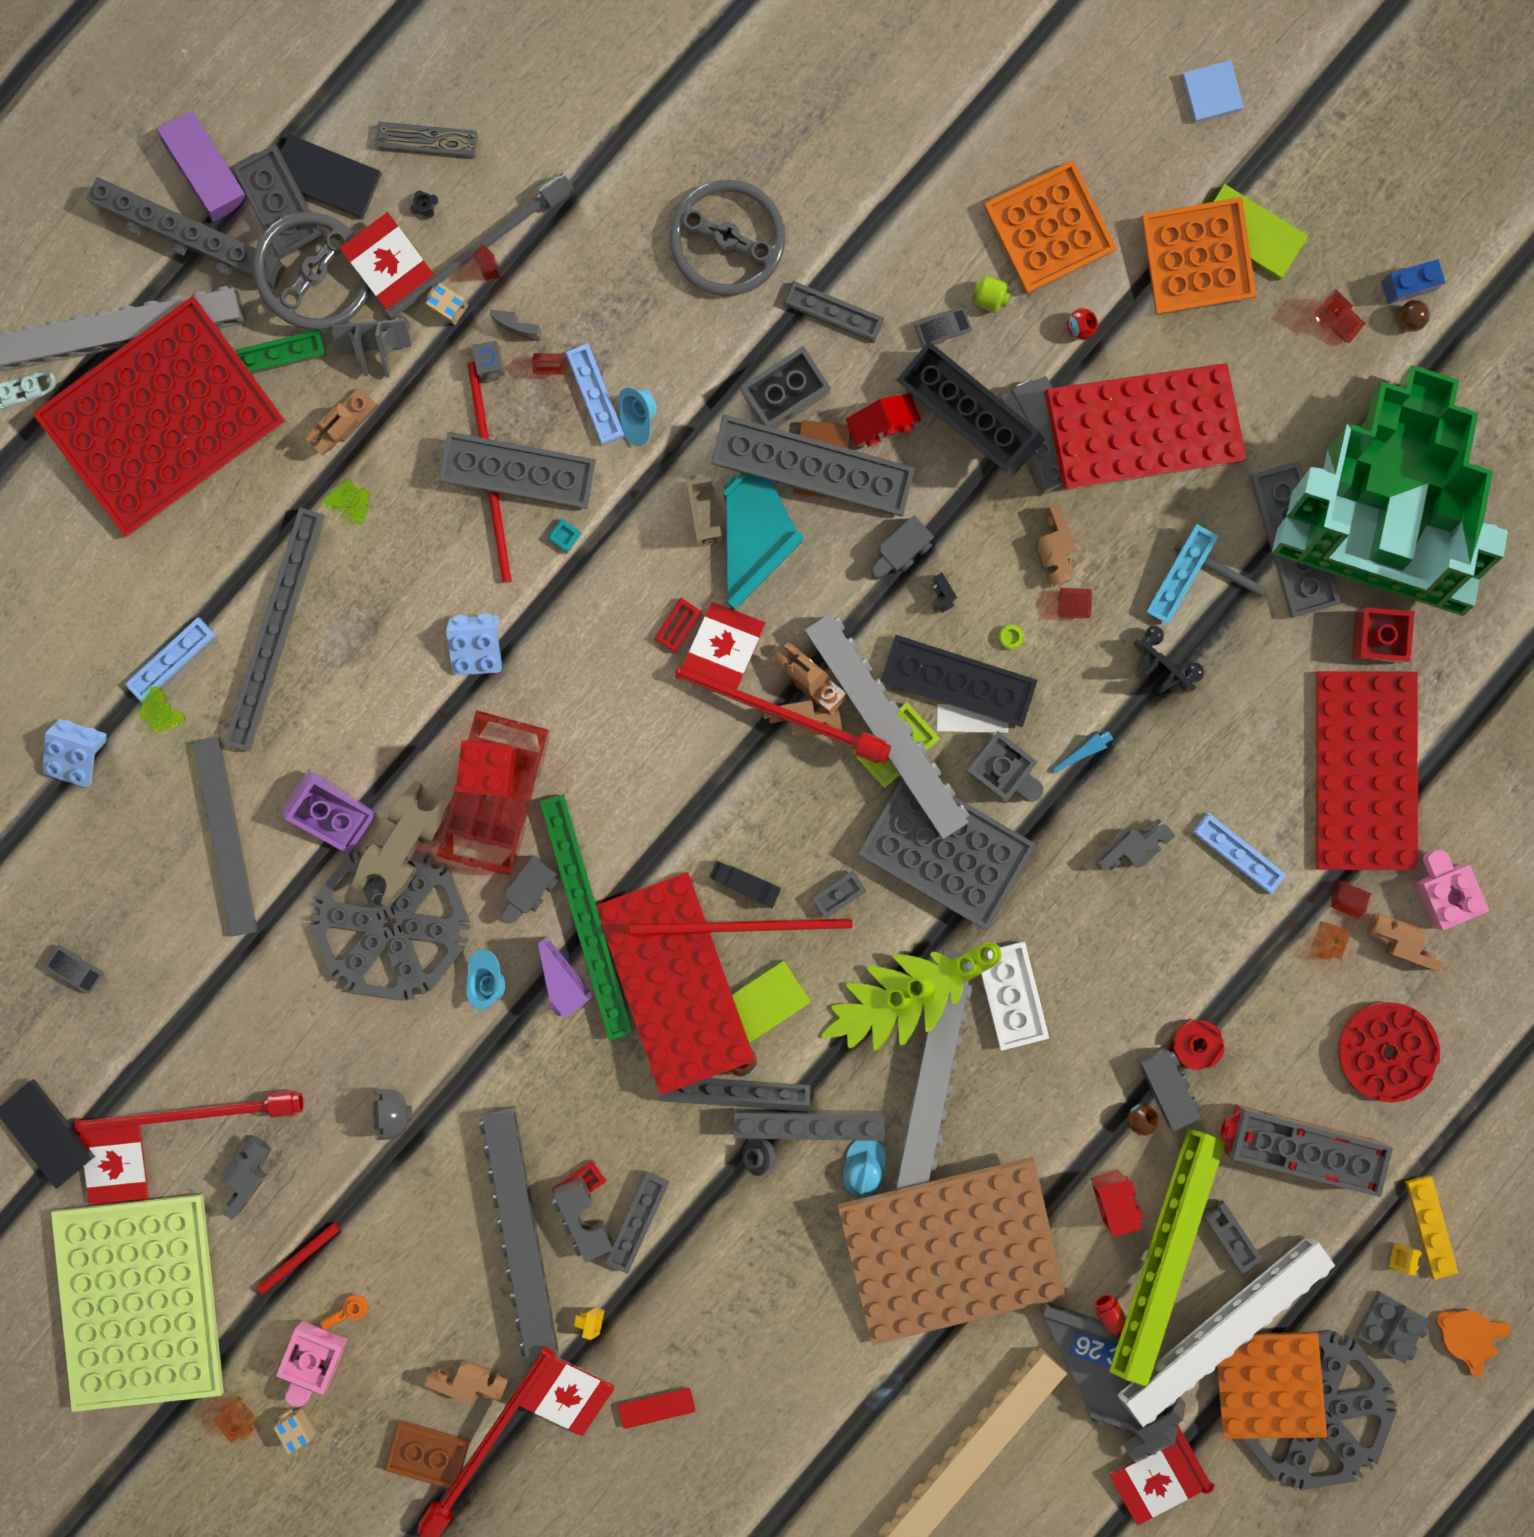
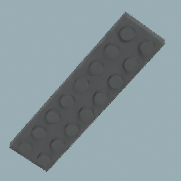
M726 414L722 416L711 464L900 517L904 514L915 467Z

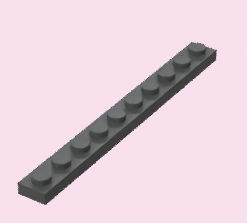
M299 507L224 742L226 745L251 751L325 519L323 514Z

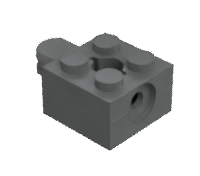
M999 731L993 733L965 769L967 774L1002 801L1007 802L1015 793L1024 801L1034 802L1041 798L1043 794L1042 783L1029 774L1038 761Z

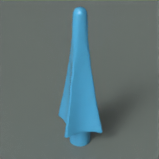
M1109 731L1102 735L1094 734L1072 755L1055 766L1052 772L1057 773L1089 755L1108 748L1105 744L1111 741L1113 737Z

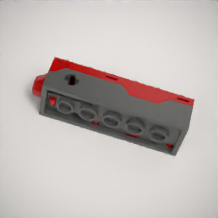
M1235 1104L1233 1115L1223 1121L1220 1129V1137L1225 1143L1224 1153L1233 1160L1377 1197L1382 1195L1393 1148L1379 1140Z

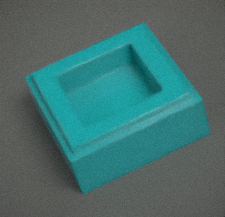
M561 518L548 536V539L569 553L583 533Z

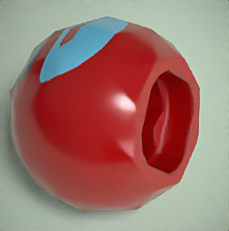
M1086 308L1076 309L1067 319V330L1070 336L1078 340H1087L1095 334L1098 327V319L1094 312Z

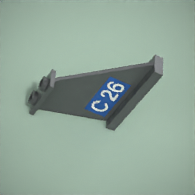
M1050 1302L1043 1303L1040 1311L1087 1403L1085 1409L1091 1420L1100 1425H1105V1423L1115 1425V1429L1124 1433H1129V1430L1136 1432L1137 1421L1117 1396L1132 1382L1109 1372L1119 1342L1117 1335L1107 1333L1098 1318Z

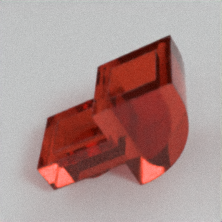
M1336 289L1328 294L1315 311V317L1323 328L1329 327L1345 343H1350L1365 325V322L1351 310L1353 305Z

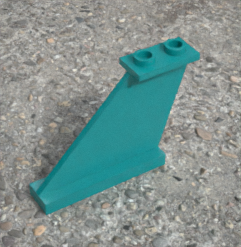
M741 473L736 479L732 477L723 486L725 489L723 496L727 499V602L733 610H736L804 541V536L796 530L772 482Z

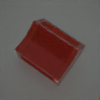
M482 244L472 256L476 264L480 266L484 279L487 281L501 278L499 265L494 254Z
M534 353L532 358L533 374L564 375L566 373V355ZM539 363H560V367H539Z
M1060 588L1057 612L1059 617L1091 618L1092 589Z
M1338 881L1332 894L1330 907L1359 919L1367 911V904L1372 893L1346 882Z

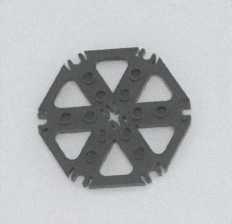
M358 850L353 851V857L356 862L352 859L351 853L348 854L313 898L322 900L323 903L314 902L311 904V906L320 909L319 916L311 915L309 919L320 921V924L311 922L309 923L330 977L333 976L335 971L339 970V973L334 976L333 980L337 982L342 976L347 978V984L344 986L345 990L351 988L353 983H355L350 993L407 1001L408 998L405 990H407L408 997L414 999L413 989L415 987L420 988L422 995L427 993V987L424 984L426 983L430 992L466 948V946L457 944V941L459 943L468 942V938L461 937L459 932L461 929H470V925L460 924V921H471L450 868L447 869L445 874L441 875V872L446 868V864L443 863L438 869L433 867L432 863L436 859L435 855L429 857L427 862H425L426 857L430 853L421 851L413 853L410 861L414 863L417 869L407 889L389 908L381 904L387 886L385 879L381 877L371 878L362 888L369 906L333 900L332 891L348 872L356 874L359 862L362 859ZM436 885H442L446 889L453 907V915L450 918L414 912ZM387 915L391 919H396V923L393 924L394 929H391L390 926L385 927L384 922L387 921ZM330 927L365 932L343 960H337L333 956L326 938V931ZM411 939L446 945L447 954L433 972L425 973L423 971ZM385 949L398 978V983L394 988L369 985L364 980V975Z
M1325 1330L1317 1333L1319 1346L1323 1348L1320 1362L1327 1437L1323 1439L1342 1461L1343 1467L1341 1471L1320 1476H1312L1309 1473V1467L1320 1438H1289L1281 1462L1272 1460L1259 1444V1438L1243 1439L1277 1482L1278 1477L1281 1484H1285L1288 1477H1293L1291 1485L1294 1489L1306 1490L1358 1481L1353 1476L1352 1471L1358 1477L1363 1478L1360 1467L1367 1465L1371 1470L1374 1469L1368 1458H1371L1376 1465L1378 1464L1397 1412L1395 1409L1397 1406L1396 1402L1393 1400L1386 1401L1387 1395L1395 1393L1391 1387H1387L1392 1386V1384L1354 1339L1352 1340L1346 1335L1344 1342L1338 1343L1340 1334L1336 1331ZM1351 1360H1358L1373 1377V1386L1338 1391L1347 1364ZM1369 1415L1379 1416L1380 1425L1370 1447H1362L1340 1421Z

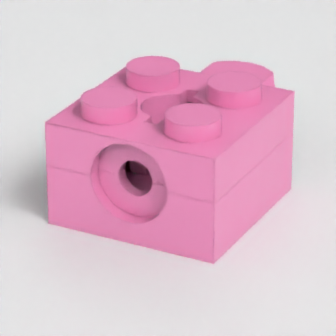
M1431 850L1425 854L1423 862L1429 876L1414 882V885L1433 929L1445 930L1489 912L1470 865L1457 864L1453 866L1448 853L1442 850Z
M304 1321L295 1328L276 1375L290 1382L285 1393V1399L290 1405L296 1407L303 1406L310 1399L312 1391L322 1395L326 1392L348 1342L347 1338Z

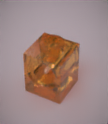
M1321 921L1310 949L1318 952L1317 957L1331 962L1332 958L1341 960L1351 931ZM1332 936L1334 938V945L1332 948L1327 949L1325 945L1326 939Z
M239 1396L213 1418L214 1423L230 1443L234 1442L238 1437L241 1440L246 1438L254 1430L252 1425L257 1420ZM232 1417L238 1418L241 1421V1426L235 1425Z

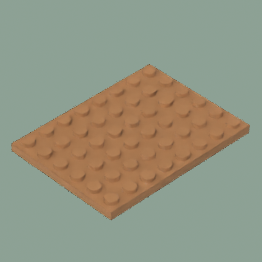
M1033 1157L837 1204L872 1345L1066 1298Z

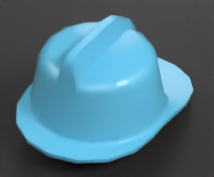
M626 387L620 391L618 397L621 427L625 438L632 445L642 446L650 437V421L657 413V405L648 389L637 390L632 387Z
M486 949L477 950L469 959L466 987L468 1002L472 1007L484 1010L500 999L505 991V979L500 973L499 962L496 956Z
M855 1141L849 1147L843 1171V1183L845 1188L855 1196H870L879 1189L882 1183L886 1153L878 1141Z

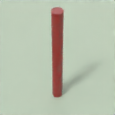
M336 1223L331 1224L258 1285L257 1290L262 1295L339 1232V1226Z

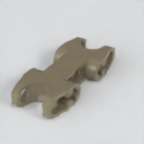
M415 781L396 801L388 816V820L396 824V827L383 848L375 844L369 846L359 862L351 885L352 888L360 891L371 878H384L387 886L381 904L387 908L407 889L417 869L408 864L419 843L421 840L429 844L435 842L444 828L452 805V801L445 797L433 810L427 812L420 810L417 802L423 785L418 781Z

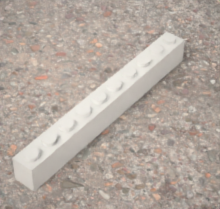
M1306 1236L1160 1358L1154 1365L1148 1386L1132 1382L1117 1396L1140 1425L1144 1427L1146 1424L1152 1423L1164 1409L1175 1404L1177 1398L1183 1393L1193 1389L1196 1382L1205 1375L1212 1373L1215 1366L1224 1359L1231 1357L1234 1350L1243 1343L1250 1341L1259 1329L1269 1325L1278 1313L1288 1309L1297 1297L1307 1293L1315 1282L1326 1277L1335 1266L1319 1242Z

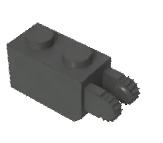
M915 515L881 544L879 548L881 559L874 564L871 575L875 579H881L891 570L895 573L900 569L903 572L906 571L914 563L912 558L916 554L920 553L923 555L933 546L930 542L934 536Z
M536 855L531 857L505 892L506 899L510 903L505 908V912H503L501 917L504 923L511 924V922H515L523 912L525 914L531 910L536 912L544 901L541 899L542 895L546 890L551 892L559 881L556 879L559 873Z

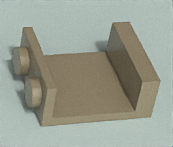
M705 474L693 475L691 480L686 481L698 547L723 543L720 526L700 529L694 493L713 490L711 476L706 477Z

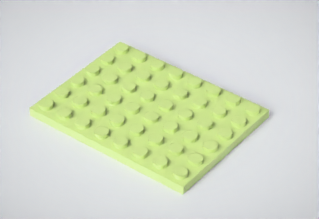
M203 1194L61 1209L51 1212L72 1412L221 1396L224 1390Z

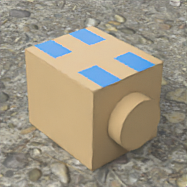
M441 283L436 288L433 287L426 298L428 300L426 304L429 309L454 326L468 307L464 298Z
M302 1407L296 1411L289 1409L279 1416L280 1420L274 1426V1430L288 1454L309 1443L316 1434Z

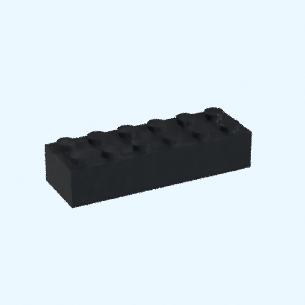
M930 341L927 342L896 379L903 388L1011 478L1014 477L1045 440L1036 428Z

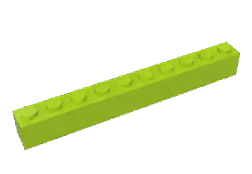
M1189 1128L1109 1372L1125 1380L1148 1386L1225 1146L1222 1140Z

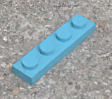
M1195 524L1146 610L1148 614L1169 624L1219 537L1218 535Z

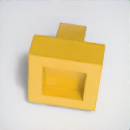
M1394 1243L1389 1267L1408 1275H1416V1271L1419 1269L1418 1259L1422 1253L1420 1250L1402 1243Z
M595 1307L587 1313L581 1312L579 1316H575L574 1326L583 1329L582 1338L592 1340L600 1335L605 1310Z

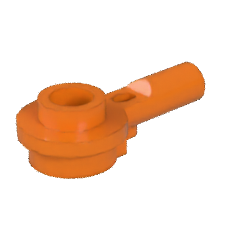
M357 1294L349 1296L345 1300L342 1310L321 1321L322 1328L327 1330L346 1318L351 1320L361 1319L368 1311L367 1300Z

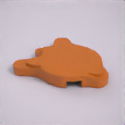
M1466 1308V1310L1459 1312L1441 1311L1436 1316V1323L1443 1334V1345L1455 1357L1464 1360L1469 1373L1474 1377L1482 1376L1484 1373V1362L1497 1355V1349L1492 1345V1341L1497 1338L1506 1337L1511 1332L1508 1323L1504 1321H1489L1482 1314L1472 1309Z

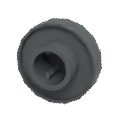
M752 1139L744 1147L743 1161L751 1174L763 1176L773 1170L776 1154L773 1146L766 1139Z

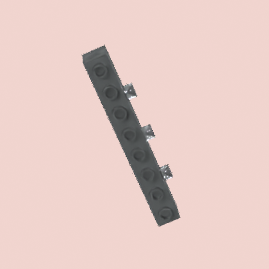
M96 177L87 200L97 209L126 221L125 230L139 236L141 230L144 229L172 242L170 250L178 255L184 256L188 249L217 262L215 270L227 277L234 270L254 279L253 258L256 248ZM266 253L264 267L267 284L276 289L286 266L278 258Z

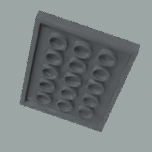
M901 778L857 855L987 931L1036 844L955 796L952 798L957 806L962 803L970 816L966 818L969 823L945 839H942Z

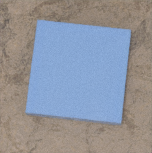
M1231 60L1182 74L1195 123L1243 110L1244 105Z

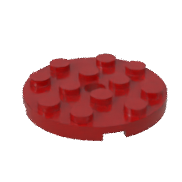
M1378 1002L1360 1009L1347 1021L1338 1042V1060L1345 1078L1358 1092L1381 1102H1401L1418 1095L1431 1083L1436 1066L1440 1062V1044L1433 1026L1420 1012L1401 1003ZM1386 1045H1392L1395 1050L1394 1055L1386 1059L1382 1055Z

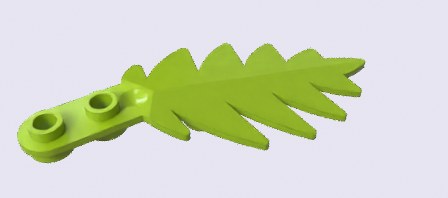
M985 942L953 960L941 953L931 952L930 955L937 964L915 956L894 954L893 958L909 975L884 967L867 966V970L885 989L869 984L847 983L846 987L862 1004L832 1005V1010L840 1019L823 1032L822 1038L847 1035L848 1048H853L865 1037L872 1027L873 1049L877 1051L886 1042L898 1019L899 1044L905 1045L920 1019L923 1008L925 1031L931 1032L940 1019L950 994L952 1004H957L962 995L963 983L999 964L1002 958L1000 947L996 943ZM989 950L993 952L992 959L988 958ZM969 961L972 963L971 970L967 968V963Z

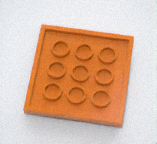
M1074 160L984 203L983 207L1026 295L1117 250Z
M1242 197L1142 214L1141 218L1156 315L1257 297Z
M1317 1332L1255 1333L1250 1341L1240 1345L1234 1350L1231 1357L1224 1359L1217 1365L1223 1439L1327 1437Z

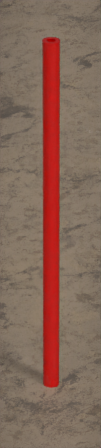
M475 362L467 363L478 435L480 438L489 439L480 379L477 375ZM488 491L502 583L512 582L499 497L498 493Z
M852 919L642 924L628 925L629 935L852 929L853 922Z

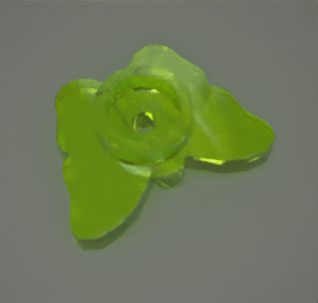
M347 479L326 496L324 502L329 507H342L344 511H349L354 521L364 524L366 522L368 511L366 506L369 505L370 493L365 488L358 489L351 480Z
M157 686L151 687L150 693L146 697V702L142 703L139 715L143 719H148L151 723L152 731L161 732L168 730L169 727L184 723L186 721L185 715L178 710L171 709V705L166 703L164 691Z

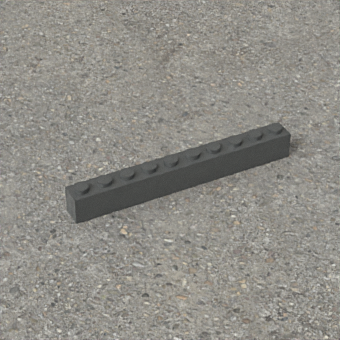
M515 1106L486 1111L482 1115L483 1119H480V1130L482 1134H486L487 1143L484 1144L486 1159L490 1158L491 1168L488 1170L490 1183L495 1184L496 1193H493V1202L495 1208H499L500 1217L497 1218L498 1229L500 1233L503 1232L505 1242H502V1252L504 1257H508L509 1266L506 1267L508 1282H512L514 1291H511V1301L513 1307L517 1306L518 1316H515L517 1331H521L523 1339L520 1341V1351L522 1356H526L527 1363H532L537 1360L543 1347L552 1349L554 1356L557 1357L559 1346Z

